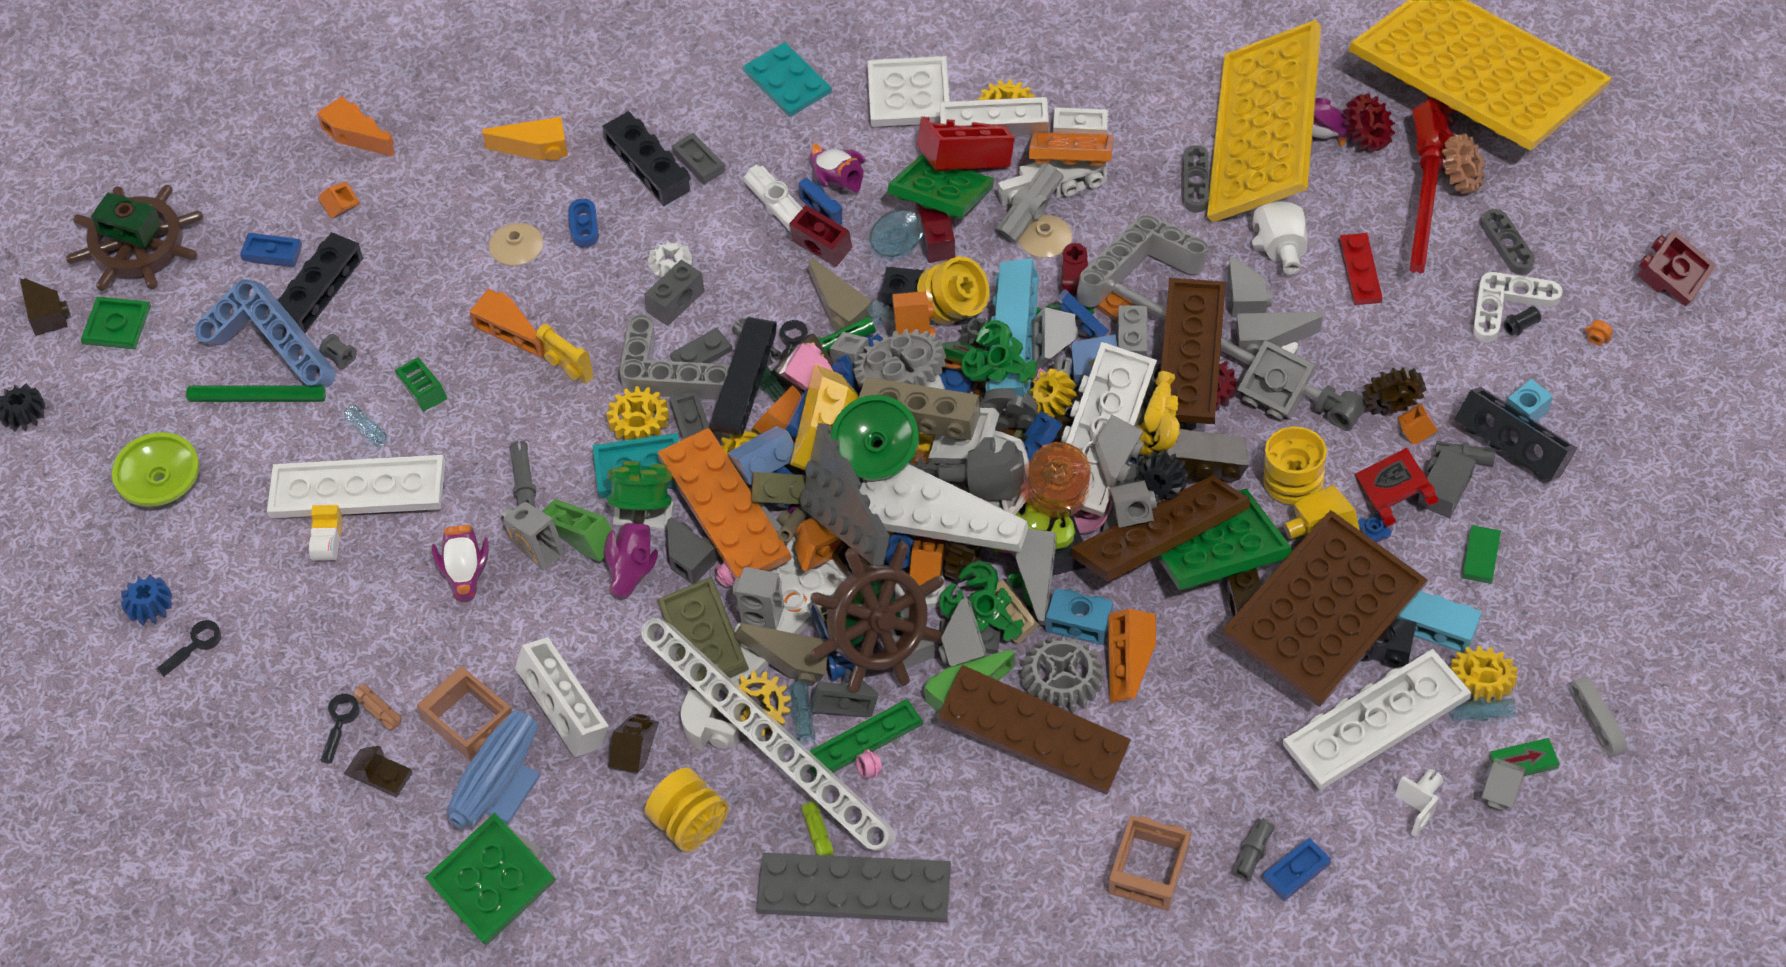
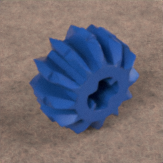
M151 574L145 580L138 576L136 583L127 582L128 590L121 591V607L123 611L126 612L132 622L138 620L143 626L148 619L156 624V616L158 615L166 618V610L172 608V592L170 588L167 587L164 580L161 578L155 580Z

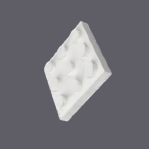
M946 56L868 60L871 127L920 124L921 116L930 117L929 122L941 123L940 102H950Z

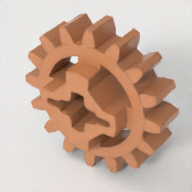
M1467 134L1449 137V141L1444 143L1447 149L1443 150V154L1446 156L1443 164L1446 175L1451 177L1450 184L1455 183V190H1461L1462 194L1479 191V187L1484 185L1482 178L1486 177L1482 171V168H1485L1484 158H1482L1483 154L1478 153L1479 145H1473V138L1467 137Z

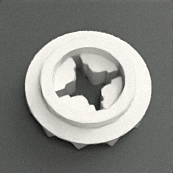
M667 240L664 245L657 243L656 248L650 250L649 268L657 276L663 277L681 259L691 265L692 255L688 246H682L679 241L670 243ZM665 254L670 257L674 256L675 262L670 259L665 260Z

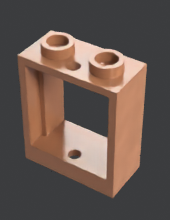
M460 666L417 704L421 719L470 762L487 737L512 712L508 704L463 666ZM469 692L496 716L466 742L439 717Z
M1130 815L1109 878L1108 894L1170 911L1190 848L1191 832L1177 825L1167 826L1157 823L1149 817ZM1135 838L1179 850L1168 885L1124 873Z

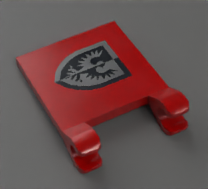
M1408 448L1355 473L1356 478L1386 527L1397 523L1390 506L1418 492L1422 493L1428 506L1439 502L1435 488L1428 481Z

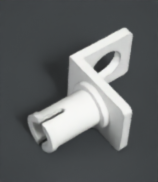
M1433 769L1427 770L1417 784L1403 776L1395 793L1396 797L1421 812L1416 818L1411 833L1413 837L1419 834L1433 816L1439 797L1433 793L1442 785L1443 778L1437 772L1431 780L1430 777L1435 772Z

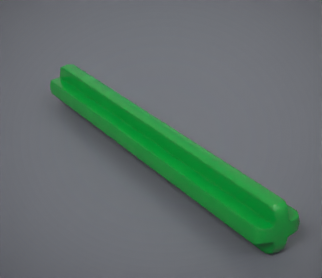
M190 385L186 389V398L189 402H324L326 399V388L322 385Z

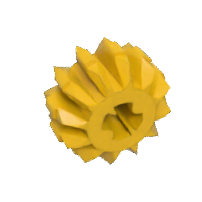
M1049 368L1047 373L1039 372V379L1031 380L1034 387L1027 391L1038 404L1037 413L1041 410L1052 418L1058 414L1066 416V408L1073 407L1071 400L1078 397L1076 392L1073 391L1077 385L1070 379L1069 375L1064 371H1057Z

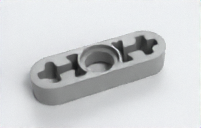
M1585 676L1571 681V694L1585 718L1590 720L1595 727L1592 730L1608 757L1611 758L1627 751L1625 736L1591 679Z

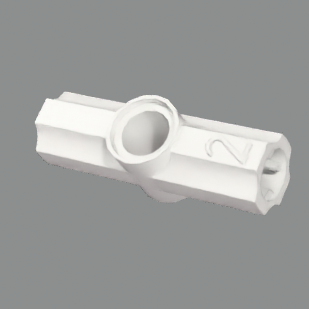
M755 165L751 167L744 176V182L765 204L767 212L775 215L790 231L789 223L800 212L802 207L788 193V187L785 183L777 181L763 166Z

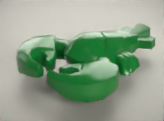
M994 320L982 326L976 342L980 345L983 342L984 347L993 346L987 356L988 364L986 365L984 355L980 351L977 352L975 348H971L962 359L961 369L967 378L975 382L986 381L987 376L992 380L1004 381L1007 375L1011 374L1020 375L1019 381L1027 384L1028 380H1034L1037 377L1038 371L1036 367L1038 364L1033 359L1026 363L1019 356L1023 350V344L1015 337H1012L1013 334L1007 324Z
M981 561L970 563L962 570L959 579L962 581L969 576H975L974 579L967 580L965 585L970 587L985 586L984 590L975 591L969 596L979 630L985 631L991 624L993 627L1004 631L1003 639L1005 641L1017 640L1023 633L1022 628L1025 624L1022 619L1013 621L1005 609L1012 601L1005 588L1001 587L998 596L995 595L999 582L997 570L989 563ZM954 583L947 586L942 592L939 603L942 614L949 620L960 600L964 599L961 589L957 591V597L955 599L952 598L953 592L957 587Z

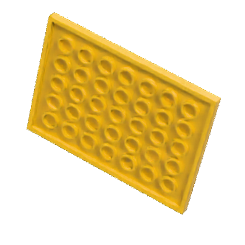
M1407 0L1350 43L1348 50L1360 59L1368 61L1379 67L1382 71L1401 79L1405 84L1414 86L1423 91L1427 96L1443 102L1449 108L1465 114L1473 121L1494 130L1498 135L1505 136L1516 142L1520 147L1527 148L1530 151L1606 89L1612 78L1468 0Z

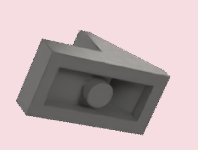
M845 669L841 684L817 682L811 702L812 711L872 717L878 699V692L862 681L859 691L851 693L848 690V684L852 671Z

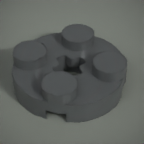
M996 388L985 393L984 398H981L980 408H995L999 417L995 427L996 431H1006L1008 428L1028 429L1037 416L1038 404L1036 400L1024 393L1023 397L1014 395V389Z

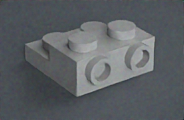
M1264 340L1237 390L1244 396L1242 401L1255 408L1259 404L1269 408L1267 414L1280 421L1284 417L1291 420L1304 397L1303 391L1317 367L1315 364Z

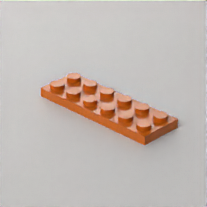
M710 428L658 451L659 460L662 464L667 465V470L672 472L673 482L735 579L741 577L744 567L769 571L791 560L790 551L778 537L777 531L758 502L751 501V491Z

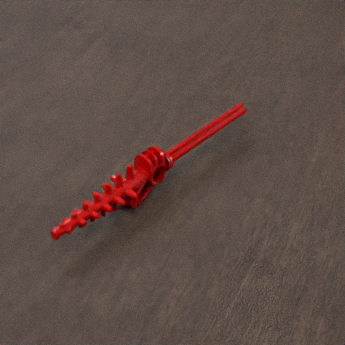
M1427 96L1429 100L1413 108L1418 138L1416 148L1420 155L1423 177L1409 270L1412 273L1417 271L1419 274L1425 271L1438 172L1440 170L1446 171L1443 164L1446 156L1443 154V150L1447 148L1444 143L1449 141V137L1454 136L1447 124L1450 126L1455 124L1449 115L1454 110L1443 102Z

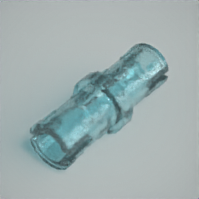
M803 681L790 684L789 691L792 701L790 715L795 722L796 740L800 741V743L811 742L816 739L813 727L815 712L812 711L809 699L808 683Z
M1480 697L1477 701H1466L1451 710V712H1454V715H1451L1452 721L1480 719L1481 722H1487L1488 718H1513L1516 715V707L1512 706V704H1515L1514 698L1502 699L1500 701L1496 699L1487 702L1484 697Z

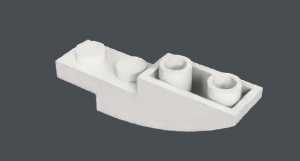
M1051 160V163H1046L1055 167L1064 176V179L1054 191L1057 198L1073 196L1080 190L1098 188L1107 182V164L1091 165L1090 161L1079 160L1078 164H1064L1062 160ZM1043 163L1019 167V176L998 183V199L1002 206L1012 204L1017 191L1022 186H1027Z

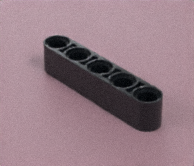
M754 317L746 318L712 421L713 432L737 437L743 436L775 340L776 321Z

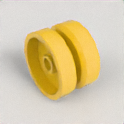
M957 256L927 268L920 275L917 285V292L926 291L928 302L933 301L934 318L930 319L944 325H949L981 313L987 306L990 296L989 282L983 269L977 262L963 256Z

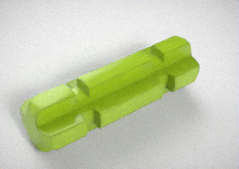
M815 801L804 803L802 805V814L807 822L806 825L815 846L816 854L833 856L834 849L831 840H829L822 815H820L818 803Z

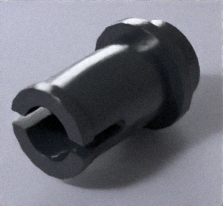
M1530 306L1516 315H1508L1503 323L1504 329L1511 336L1515 334L1517 336L1521 335L1524 329L1541 321V314L1535 306Z

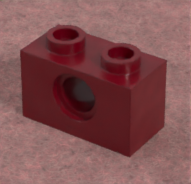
M806 204L789 223L793 242L835 267L839 265L853 248L848 229Z

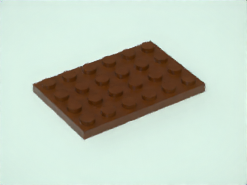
M1330 510L1223 628L1221 635L1320 708L1426 586L1428 579Z

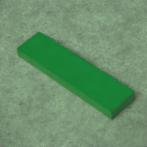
M905 699L809 750V752L834 773L855 762L856 756L863 754L864 750L868 749L870 752H873L922 726L923 720L909 700ZM810 767L809 770L816 779L817 770L815 767Z

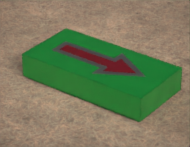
M960 341L942 343L946 359L962 365V359L971 348H975L977 352L980 351L984 355L985 362L987 361L988 351Z
M1549 738L1497 749L1489 753L1492 764L1495 758L1526 768L1523 777L1559 769L1560 766Z

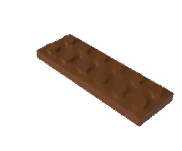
M1169 278L1161 371L1175 374V380L1170 384L1171 396H1178V410L1175 416L1178 422L1215 425L1226 286L1224 281Z
M1211 475L1184 489L1182 492L1180 491L1177 497L1172 500L1167 498L1157 503V508L1152 509L1153 521L1120 528L1116 524L1071 547L1072 557L1109 582L1143 565L1158 555L1166 553L1181 543L1189 541L1202 532L1212 529L1225 520L1237 516L1239 513L1250 508L1249 497Z
M964 665L961 666L937 718V721L1106 795L1111 788L1131 741L1130 738Z

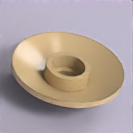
M1042 215L1038 220L1031 222L1018 242L1021 248L1032 256L1040 258L1054 257L1063 253L1065 246L1071 243L1072 231L1064 220L1052 215Z
M526 223L507 224L499 228L489 241V251L496 261L510 266L522 265L532 261L539 255L543 247L541 233L535 227Z

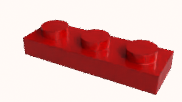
M1368 233L1340 235L1339 242L1354 306L1382 303L1383 297Z

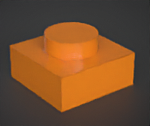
M1111 292L1096 306V309L1117 323L1119 305L1135 306V304Z

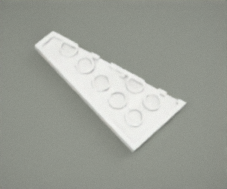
M910 464L900 473L888 479L879 481L863 480L860 489L862 495H868L871 501L869 505L870 511L878 514L887 531L1016 552L1021 551L1028 531L1026 520Z
M796 533L790 541L784 542L791 553V560L769 571L779 573L783 600L792 592L798 594L790 596L787 603L784 602V609L777 630L800 634L813 621L807 607L811 602V594L819 592L825 595H834L838 586L847 576L833 559L807 572L804 571L800 566L794 548L798 537ZM803 594L807 597L806 602L804 600ZM802 608L799 612H791V611H789V610H797V609ZM738 622L734 632H736L741 623ZM738 640L749 669L729 678L737 685H740L741 675L746 677L747 680L751 679V671H755L758 676L770 663ZM727 686L721 688L723 692L729 694Z

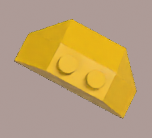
M815 364L813 367L790 461L791 465L805 471L807 463L811 459L818 423L829 424L832 429L833 423L841 410L859 397L841 374L818 364Z

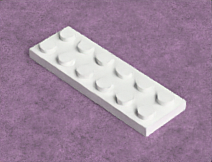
M443 455L273 464L267 514L269 518L311 516L312 505H338L341 515L441 509L445 459Z

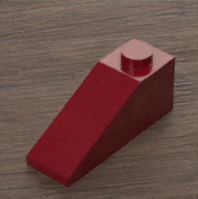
M914 202L928 263L955 258V238L950 217L945 212L937 209H926L921 204Z

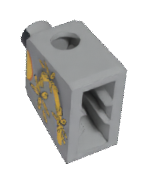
M527 502L520 504L515 509L508 507L503 511L501 521L506 526L512 544L541 570H545L565 554L555 524L550 516Z

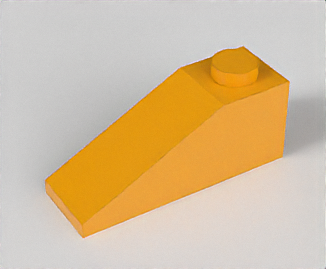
M562 117L482 129L485 147L489 150L537 160L549 159L554 161L568 156Z

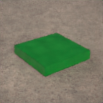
M96 296L81 337V343L83 345L136 350L151 308L150 302Z

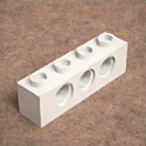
M546 637L522 645L515 669L573 756L578 757L600 748L609 726L550 639Z

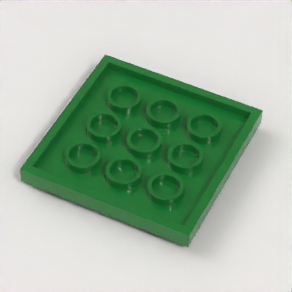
M1247 488L1238 491L1249 497L1250 508L1157 556L1179 590L1193 588L1196 585L1213 580H1220L1236 573L1247 572L1263 565L1278 563L1292 553L1291 546Z

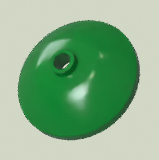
M884 395L864 396L845 406L836 417L830 436L831 439L838 440L841 457L848 459L857 477L868 481L884 480L900 473L914 458L919 444V430L911 411L900 401ZM875 441L883 442L879 448L873 447Z

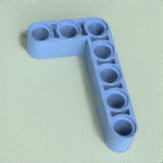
M248 279L238 281L195 326L197 339L213 345H223L252 319L305 384L329 387L335 380L334 368L264 284ZM253 288V295L249 298V292ZM234 307V314L230 318V311ZM270 308V315L266 319V311ZM215 327V332L211 337V330ZM286 328V336L282 339V332ZM303 348V356L299 359V351ZM320 369V376L316 380L315 373Z

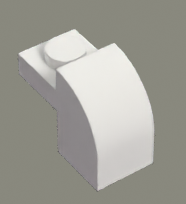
M689 689L681 708V720L687 741L701 751L704 750L707 741L719 749H726L727 747L736 749L740 740L739 729L732 723L718 720L717 717L720 711L701 693Z

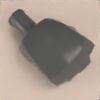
M984 437L976 449L968 451L966 464H940L939 477L947 483L966 482L969 487V493L978 498L987 500L1013 499L1018 496L1021 486L1024 484L1025 465L1023 453L1021 450H1018L1015 443L1010 441L1004 443L1001 451L994 453L996 449L994 437Z

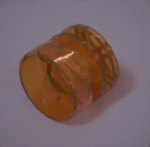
M1054 442L1041 447L1034 453L1028 468V496L1031 504L1039 512L1052 518H1065L1074 515L1085 505L1089 497L1091 467L1086 455L1079 448L1069 443Z

